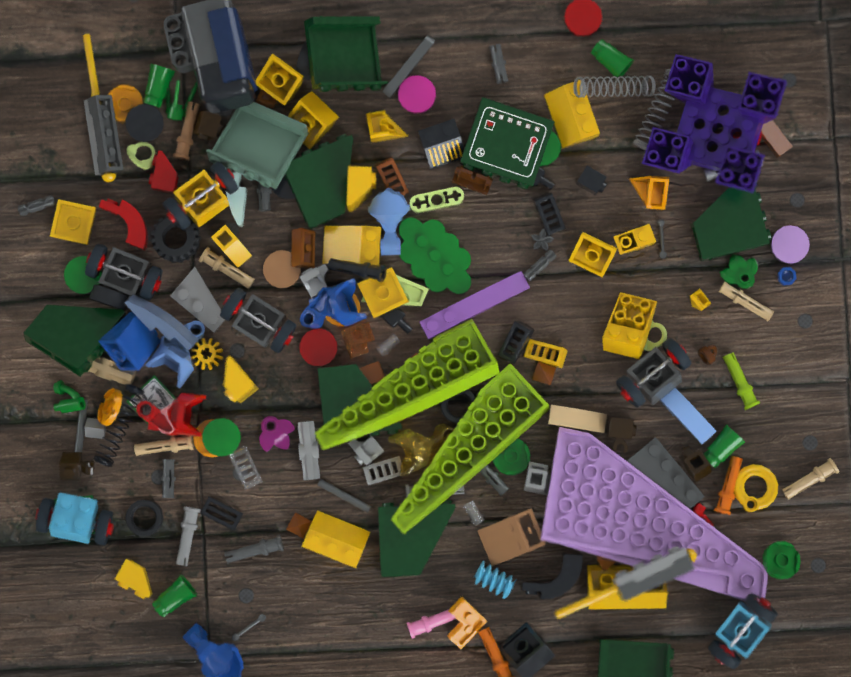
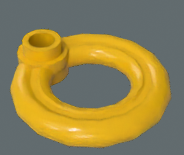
M748 465L743 467L738 473L734 494L739 503L743 505L745 511L754 512L768 507L774 502L778 494L776 476L763 465ZM751 476H760L766 482L767 491L760 498L750 497L745 492L744 484ZM748 501L753 503V508H748Z

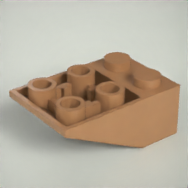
M531 508L477 530L492 566L546 545L545 541L540 540L541 530Z

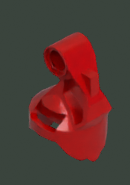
M182 392L162 410L148 401L140 402L136 410L137 414L148 422V430L160 431L169 436L202 437V433L192 426L190 422L192 407L205 400L206 395ZM146 405L151 407V412L148 415L143 413V408Z

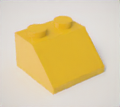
M271 54L257 77L256 84L285 106L297 93L302 85L304 76L276 55Z
M312 91L301 98L288 115V117L307 125L309 134L303 144L309 149L331 129L339 118Z

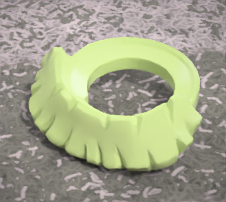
M139 142L127 147V155L134 164L144 170L153 167L152 162L156 151L151 144ZM141 146H147L151 149L152 155L149 159L140 161L135 156L137 149Z
M653 321L650 330L654 327L659 328L662 332V337L656 343L649 341L647 338L644 350L648 352L655 347L662 346L663 342L667 339L665 327Z

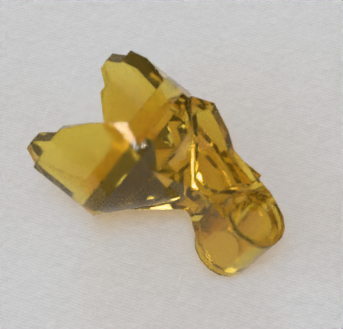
M441 423L436 426L432 437H425L408 428L389 436L388 441L401 445L406 454L400 466V475H409L419 469L428 467L450 433L455 429L445 423ZM448 430L447 436L443 437L445 431Z

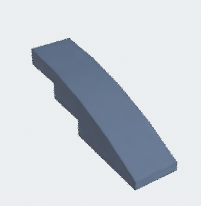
M134 294L125 302L150 331L157 327L169 341L176 337L189 350L199 340L181 322L153 303Z

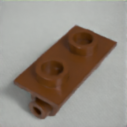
M463 166L456 167L452 183L488 195L493 181L490 176L486 177L464 169Z

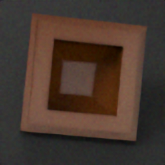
M295 512L286 529L304 538L312 521Z
M596 556V560L604 572L616 563V561Z

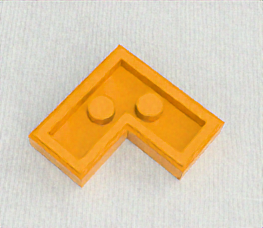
M461 597L448 610L459 623L447 637L462 649L488 621Z

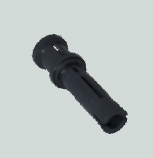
M331 258L328 262V270L358 275L365 280L369 278L375 279L381 283L386 278L387 269L384 265L379 267L368 262L358 264Z

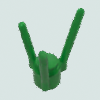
M180 80L176 81L173 103H171L169 86L166 94V114L168 119L182 121V117L186 115L188 102L192 101L197 90V81L184 109H182L183 105L178 104Z

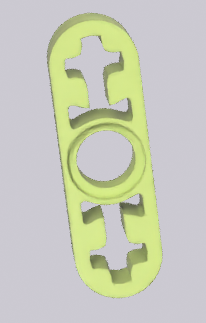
M452 187L414 195L410 199V208L415 213H421L459 205L464 199V192L459 187ZM453 191H456L457 194L461 195L458 197V201L450 198L448 199L449 203L445 204L443 193L447 192V196H451ZM434 195L442 197L440 205H434L431 202V198ZM428 196L430 207H426L427 204H422L420 209L413 206L416 199L423 202L426 201L425 197Z

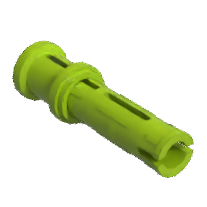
M734 352L722 357L738 389L737 395L741 397L745 405L744 410L760 404V401L756 399L752 391L753 386L748 384Z

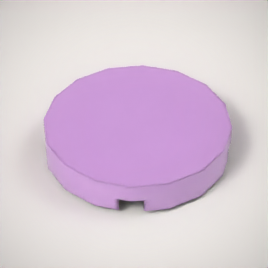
M784 226L776 231L772 237V253L776 259L784 263H797L809 251L810 243L808 236L797 226Z

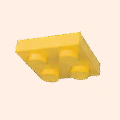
M58 199L50 237L88 245L96 207Z
M392 267L387 269L386 278L382 283L370 278L357 283L373 318H377L408 303L407 297Z

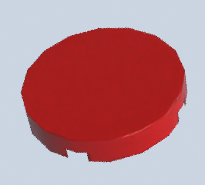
M575 0L569 4L565 11V25L576 36H590L601 25V9L592 0Z
M322 328L308 331L302 337L299 344L302 358L313 366H325L331 363L337 354L335 337L329 331Z

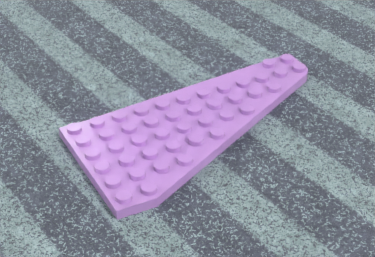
M563 427L558 428L540 537L541 541L561 544L629 566H634L640 562L647 564L651 562V557L658 554L664 556L668 554L669 549L675 546L686 549L691 548L697 554L696 560L692 563L695 569L674 578L675 580L741 600H745L750 593L765 598L768 574L758 560L590 433Z

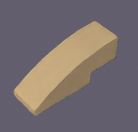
M550 405L548 424L604 433L607 414Z

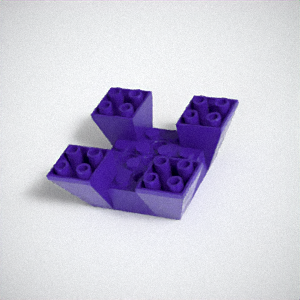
M675 54L664 91L686 104L677 133L653 127L642 164L678 174L691 165L718 171L715 183L753 193L764 160L763 154L755 153L763 124L776 119L787 81L749 72L742 95L714 88L713 63ZM723 110H729L727 115L721 116ZM700 123H705L704 128L697 129ZM723 127V131L720 134H715L717 128ZM736 132H742L739 138H733ZM712 146H718L715 152H709Z

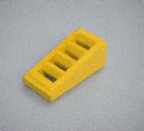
M530 339L523 357L563 368L567 350L559 346ZM534 345H537L535 355H531ZM544 347L543 355L539 357L541 348ZM549 349H550V350H552L551 356H550V359H547V356H548V353H549ZM557 352H559L557 361H554Z

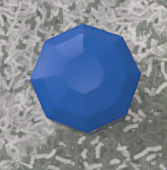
M791 267L781 268L777 273L778 282L783 286L792 285L797 279L796 271Z

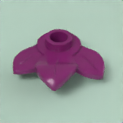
M273 416L264 418L261 423L263 432L259 437L261 447L266 452L273 445L280 449H288L290 445L288 434L293 432L295 427L286 419L278 420ZM269 422L274 423V428L271 430L267 428Z

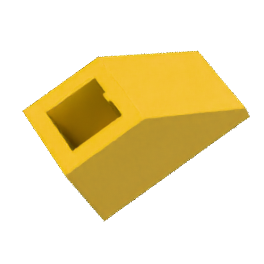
M650 224L613 237L620 255L645 248L656 242Z
M226 225L211 237L237 268L252 256Z
M129 558L126 559L115 580L119 581L117 585L126 590L128 588L135 590L134 594L142 599H145V597L150 598L153 593L145 567Z

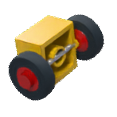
M216 162L210 167L215 176V181L203 170L173 192L179 204L171 197L162 203L167 211L166 215L172 223L175 222L180 229L184 230L191 224L186 213L199 228L229 206L228 198L219 187L224 188L230 195L239 188L234 180L235 176L220 162Z

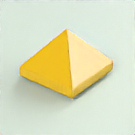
M701 289L690 295L692 307L700 311L711 304Z

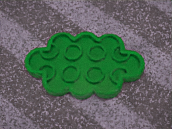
M412 217L403 220L399 226V234L404 242L401 244V255L399 256L403 262L411 265L413 275L416 278L425 279V285L432 292H442L446 288L458 295L467 292L471 286V277L466 270L471 264V255L467 250L459 247L457 237L451 233H445V227L438 220H428L424 224Z

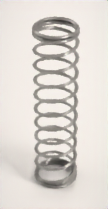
M666 69L664 77L666 80L660 81L664 87L657 88L661 94H655L654 96L657 100L651 101V104L654 107L648 108V111L651 114L645 115V118L648 121L642 122V125L645 127L639 129V132L642 135H636V139L633 141V144L641 149L646 150L648 144L639 140L637 137H645L648 139H650V137L646 136L640 130H647L652 132V130L646 127L643 123H650L662 128L661 125L649 120L647 116H653L662 121H665L664 118L652 113L650 109L659 110L665 114H669L667 111L655 106L653 102L662 103L668 107H672L670 104L659 100L656 97V95L665 96L671 100H675L673 97L665 95L659 90V88L665 89L666 86L662 82H667L668 78L665 75L669 76L671 69Z
M587 76L584 78L576 77L573 84L574 94L578 98H584L586 92L588 97H592L593 92L595 97H599L600 92L602 97H605L607 92L609 97H612L614 93L616 97H619L620 94L625 97L627 93L631 97L634 93L639 97L641 92L643 96L651 97L656 87L652 76H626L625 78L623 76L618 78L616 76L611 78L608 76L604 78L601 76L598 78L594 76L591 78ZM586 78L589 79V81H588V83H587V87H586V83H585V81H584V79H586ZM593 78L596 79V80H595V83H594V87H593V83H592V81H591V79H593ZM599 78L603 79L601 82V86L598 81ZM606 78L610 79L608 85L605 81ZM619 78H623V81H622L621 84H620ZM632 78H637L635 85ZM639 78H644L642 81V85ZM648 78L652 81V91L650 94H648ZM578 79H580V81H581V83H580V95H578V92H577V82H578ZM610 81L613 87L612 95L609 94ZM617 81H618V83H619V94H618V95L616 94V83H617ZM624 81H625V83H626V94H625V95L623 94V82H624ZM631 81H632V84H633V94H632V95L630 94V91H629V86H630V82H631ZM637 81H639L640 84L639 95H637L636 92ZM589 82H591L592 86L591 95L588 92ZM596 82H598L599 86L598 95L595 93ZM603 82H605L606 86L605 95L602 93Z

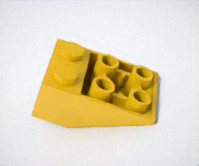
M620 292L602 337L603 351L640 359L647 342L657 301Z

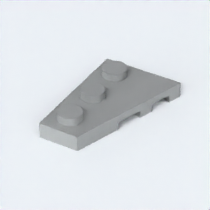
M194 267L170 296L215 333L225 319L220 317L221 308L198 270Z

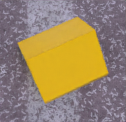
M582 232L568 261L603 278L617 248Z

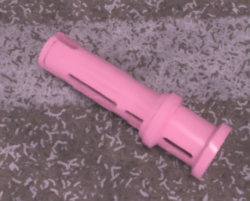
M446 610L428 618L427 616H422L420 620L412 623L407 622V626L412 639H414L416 635L424 632L429 633L432 631V628L453 621L456 618Z

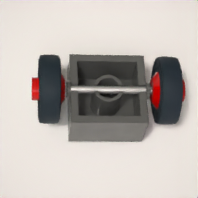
M97 244L87 257L85 275L96 278L101 269L104 268L98 283L128 296L133 294L138 296L140 293L141 298L150 301L161 286L162 281L160 280L163 270L156 266L150 268L151 263L115 247H113L108 261H106L108 248L102 244Z
M237 288L223 302L224 307L220 317L229 321L239 311L240 314L232 327L264 348L267 347L274 336L270 348L276 353H280L285 345L288 346L294 337L292 334L297 325L291 320H287L280 327L286 315L254 294L251 295L245 306H242L246 292Z
M672 338L667 339L662 344L668 357H665L655 347L626 370L627 376L623 375L616 381L623 398L638 408L644 404L645 398L652 405L656 404L682 382L681 373L672 363L681 370H685L691 365V360L685 348Z

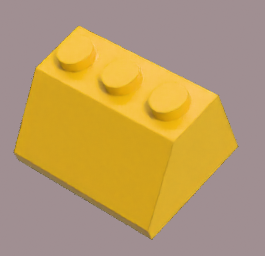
M580 80L577 82L578 95H580ZM574 82L563 85L544 95L552 120L555 121L554 126L562 149L596 138L600 134L587 94L584 98L576 97L573 90Z
M348 166L347 207L349 212H354L372 195V189H376V172H372V167Z
M229 356L226 362L224 386L227 390L225 394L231 401L242 403L259 388L237 361Z
M317 510L302 547L357 568L371 532Z

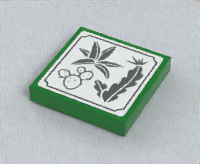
M154 375L140 388L145 392L144 395H139L142 400L134 402L139 404L142 401H148L162 410L174 401L176 397ZM132 395L130 397L134 399H139L136 395ZM126 401L130 406H136L133 402ZM149 405L143 408L144 415H148L151 412Z

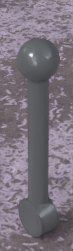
M658 219L657 224L659 225L661 247L659 257L664 259L667 256L664 250L663 225L665 222L663 219Z
M260 614L258 619H256L250 625L245 627L239 633H234L232 635V640L237 641L239 637L246 631L251 629L260 621H265L266 616L264 614Z

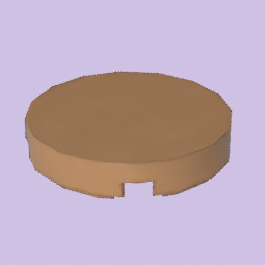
M280 250L271 253L265 259L263 274L267 282L279 289L288 288L299 280L301 268L291 266V252Z

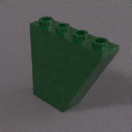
M343 134L337 137L336 141L331 144L329 141L322 143L318 146L319 149L315 151L309 149L302 152L301 157L292 160L285 173L286 180L309 230L345 214L348 166L351 163L353 145L352 134L349 136Z
M729 187L691 225L701 262L766 246L770 243L771 233L765 227L764 222L767 221L764 210L761 211L759 203H762L760 193L756 192V189L752 193Z
M46 305L23 332L27 343L81 377L84 372L87 373L90 370L92 362L99 358L104 351V348L98 341L126 316V312L120 309Z
M357 364L317 368L324 425L333 418L340 416L345 408L351 407L358 401L359 397L363 394L366 395L372 390L373 385ZM398 421L371 432L368 436H378L380 431H387V434L399 433L398 429H403L402 424Z
M445 500L418 524L403 534L391 520L400 506H394V503H382V507H378L381 577L420 575L453 514L456 504H452L451 500Z

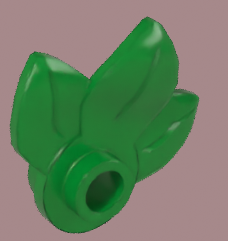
M732 254L729 260L730 268L720 271L722 279L728 284H737L742 289L752 287L755 282L754 275L758 271L757 261L754 257L745 261L740 255ZM746 276L749 279L748 281H742V277Z

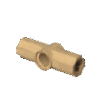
M103 357L96 358L89 372L95 373L96 376L110 381L114 380L124 385L132 384L136 371H120L114 361Z

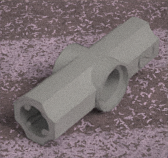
M314 421L298 423L300 441L298 448L299 457L302 461L303 480L320 479L318 441H316Z

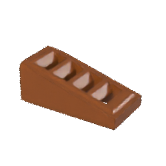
M393 157L376 164V168L386 188L395 189L402 185L403 189L399 190V192L403 196L409 193ZM392 164V168L384 172L382 171L383 168ZM396 172V175L387 179L385 178L386 175ZM396 179H399L400 182H397V183H395V184L389 186L388 183H390V182H392V181H394V180H396Z

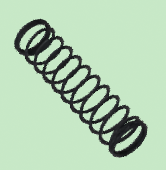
M125 384L126 386L124 389L136 395L139 399L130 398L122 395V397L133 402L136 406H130L124 403H121V405L128 408L133 413H127L119 410L121 414L125 415L130 420H124L116 417L118 421L122 422L127 427H121L111 424V426L119 429L124 434H117L109 430H105L106 432L119 438L121 441H114L106 437H102L103 439L116 445L118 448H111L103 444H99L100 446L113 452L115 456L96 451L97 453L107 457L111 461L100 456H94L93 458L94 461L107 467H112L114 461L110 457H117V454L113 450H120V447L116 443H123L122 438H120L119 436H126L125 431H123L122 429H129L128 424L125 422H132L131 417L128 415L136 414L135 411L131 409L137 408L138 404L134 401H141L142 399L139 395H144L145 393L142 389L131 384Z

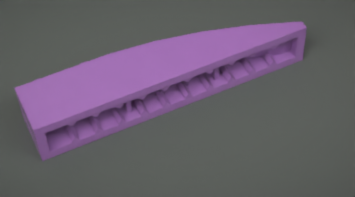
M522 271L437 312L419 323L427 339L430 340L529 289L530 286Z

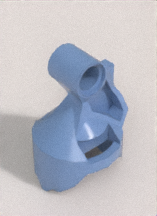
M386 188L384 192H379L372 200L371 205L368 206L370 215L376 218L375 220L382 225L385 231L384 238L380 239L381 256L401 255L400 238L397 236L396 228L398 223L404 219L402 217L410 211V204H407L405 197L399 191H394L392 188Z
M192 321L184 325L190 331L192 329H199L201 331L200 334L195 335L199 339L197 342L204 338L205 327L202 322ZM162 336L158 349L145 365L148 368H154L165 364L171 370L178 373L177 387L179 389L194 370L189 350L176 337L169 341L165 336Z

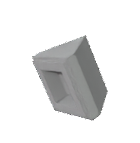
M87 418L85 437L103 439L106 426L100 424L98 419Z

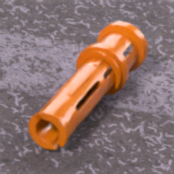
M730 457L722 491L718 493L719 500L717 508H714L715 512L731 515L732 500H735L734 487L743 461L742 458Z
M490 627L479 631L478 634L494 665L492 666L493 671H496L498 677H515L508 667L509 662L504 660Z

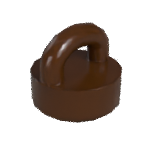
M715 345L703 346L698 350V355L705 364L711 365L716 361L717 347Z

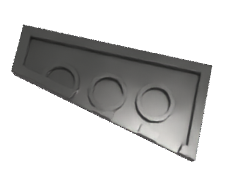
M656 437L627 460L628 463L689 509L705 497Z

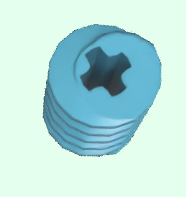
M482 561L474 576L476 578L475 584L483 581L482 588L489 585L490 592L496 588V595L498 596L503 592V599H505L511 592L516 580L512 582L511 575L505 579L506 572L504 571L498 575V568L491 571V564L485 568V561Z

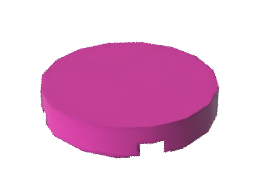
M420 75L411 76L400 85L398 91L399 102L410 113H424L435 102V87L426 77Z

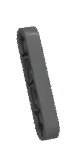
M427 35L385 87L383 93L390 98L396 92L402 82L433 46L436 40L430 35Z

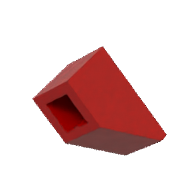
M158 150V155H154L153 158L155 169L154 174H150L149 184L155 191L174 194L173 192L177 189L179 175L163 151Z

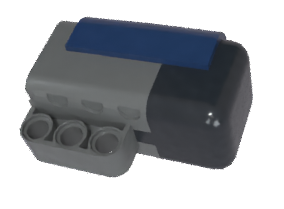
M206 0L181 8V13L168 16L164 20V30L172 63L180 73L194 71L200 98L205 108L210 113H221L252 104L255 100L257 84L242 21L232 0ZM178 24L176 29H169L171 25ZM176 42H182L179 47H173ZM179 60H186L184 64L178 65Z

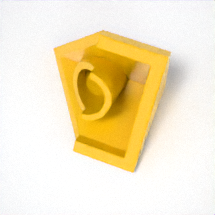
M385 110L366 113L371 143L408 136L385 113Z

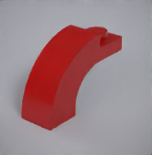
M109 198L107 201L101 200L99 204L101 209L118 215L126 221L128 236L125 242L145 251L148 243V230L142 215L137 209L124 200L121 201L120 206H117L118 202Z

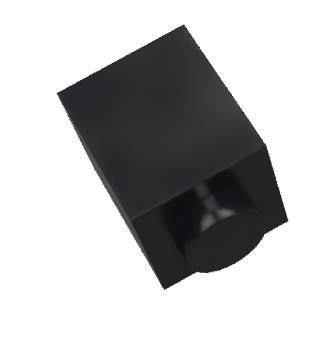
M587 165L576 184L596 196L598 191L602 193L607 183L604 181L607 177Z

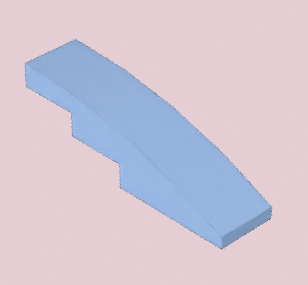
M676 388L660 399V402L692 433L701 445L717 432Z

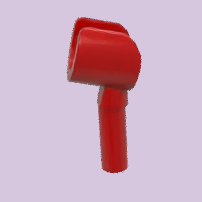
M697 503L693 508V512L711 526H714L711 520L704 514L706 507Z

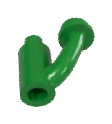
M62 380L54 383L53 388L56 394L62 395L66 392L72 397L71 399L60 400L58 404H54L55 411L68 413L85 409V400L75 389L65 385Z

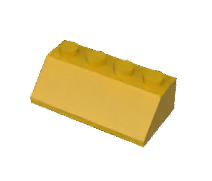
M587 565V596L589 597L613 585L611 579L616 578V573L623 570L629 572L633 570V566L612 565L604 572L600 565ZM666 583L661 584L626 601H621L618 593H615L588 605V608H666L667 585Z

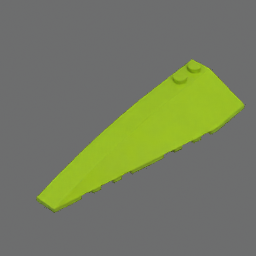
M473 319L437 335L432 339L433 342L419 350L418 355L408 358L404 365L399 369H394L374 385L370 392L359 397L355 404L345 408L340 416L333 418L316 431L315 435L322 449L325 450L394 424L500 374L497 361Z
M511 363L480 390L478 396L441 446L431 464L423 472L422 477L414 485L408 497L391 520L403 534L408 532L465 485L550 410L549 404Z

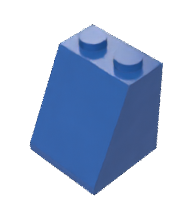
M129 312L98 342L120 371H138L161 340L158 338V333L155 329L150 331L133 312Z

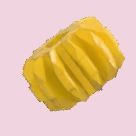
M205 338L201 340L203 345L196 342L195 345L199 348H191L192 352L197 353V355L191 356L192 360L198 359L194 365L199 366L202 363V370H205L206 364H208L209 370H212L211 363L218 367L219 363L215 360H223V357L218 355V353L223 352V349H216L220 343L216 342L212 346V338L208 340V344ZM206 349H209V352L212 353L211 357L208 356V359H205V356L202 355L203 351L206 352Z

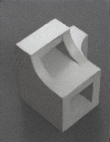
M326 264L314 269L309 268L300 276L311 298L316 297L323 287H327L325 277L329 270Z
M372 436L364 442L353 439L348 443L355 451L356 455L354 457L360 465L363 463L366 466L384 452Z
M529 461L523 491L542 495L548 494L551 476L547 471L548 465Z

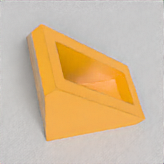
M645 176L629 178L646 205V209L665 210L669 177Z

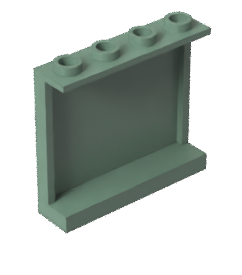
M253 102L248 106L236 109L213 149H207L206 152L211 163L220 162L232 173L238 172L248 180L254 179L266 188L272 187L276 189L308 136V128L302 122Z

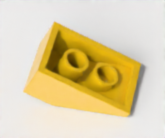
M324 226L322 264H328L329 260L334 258L358 264L368 262L371 265L380 266L382 228L376 226Z

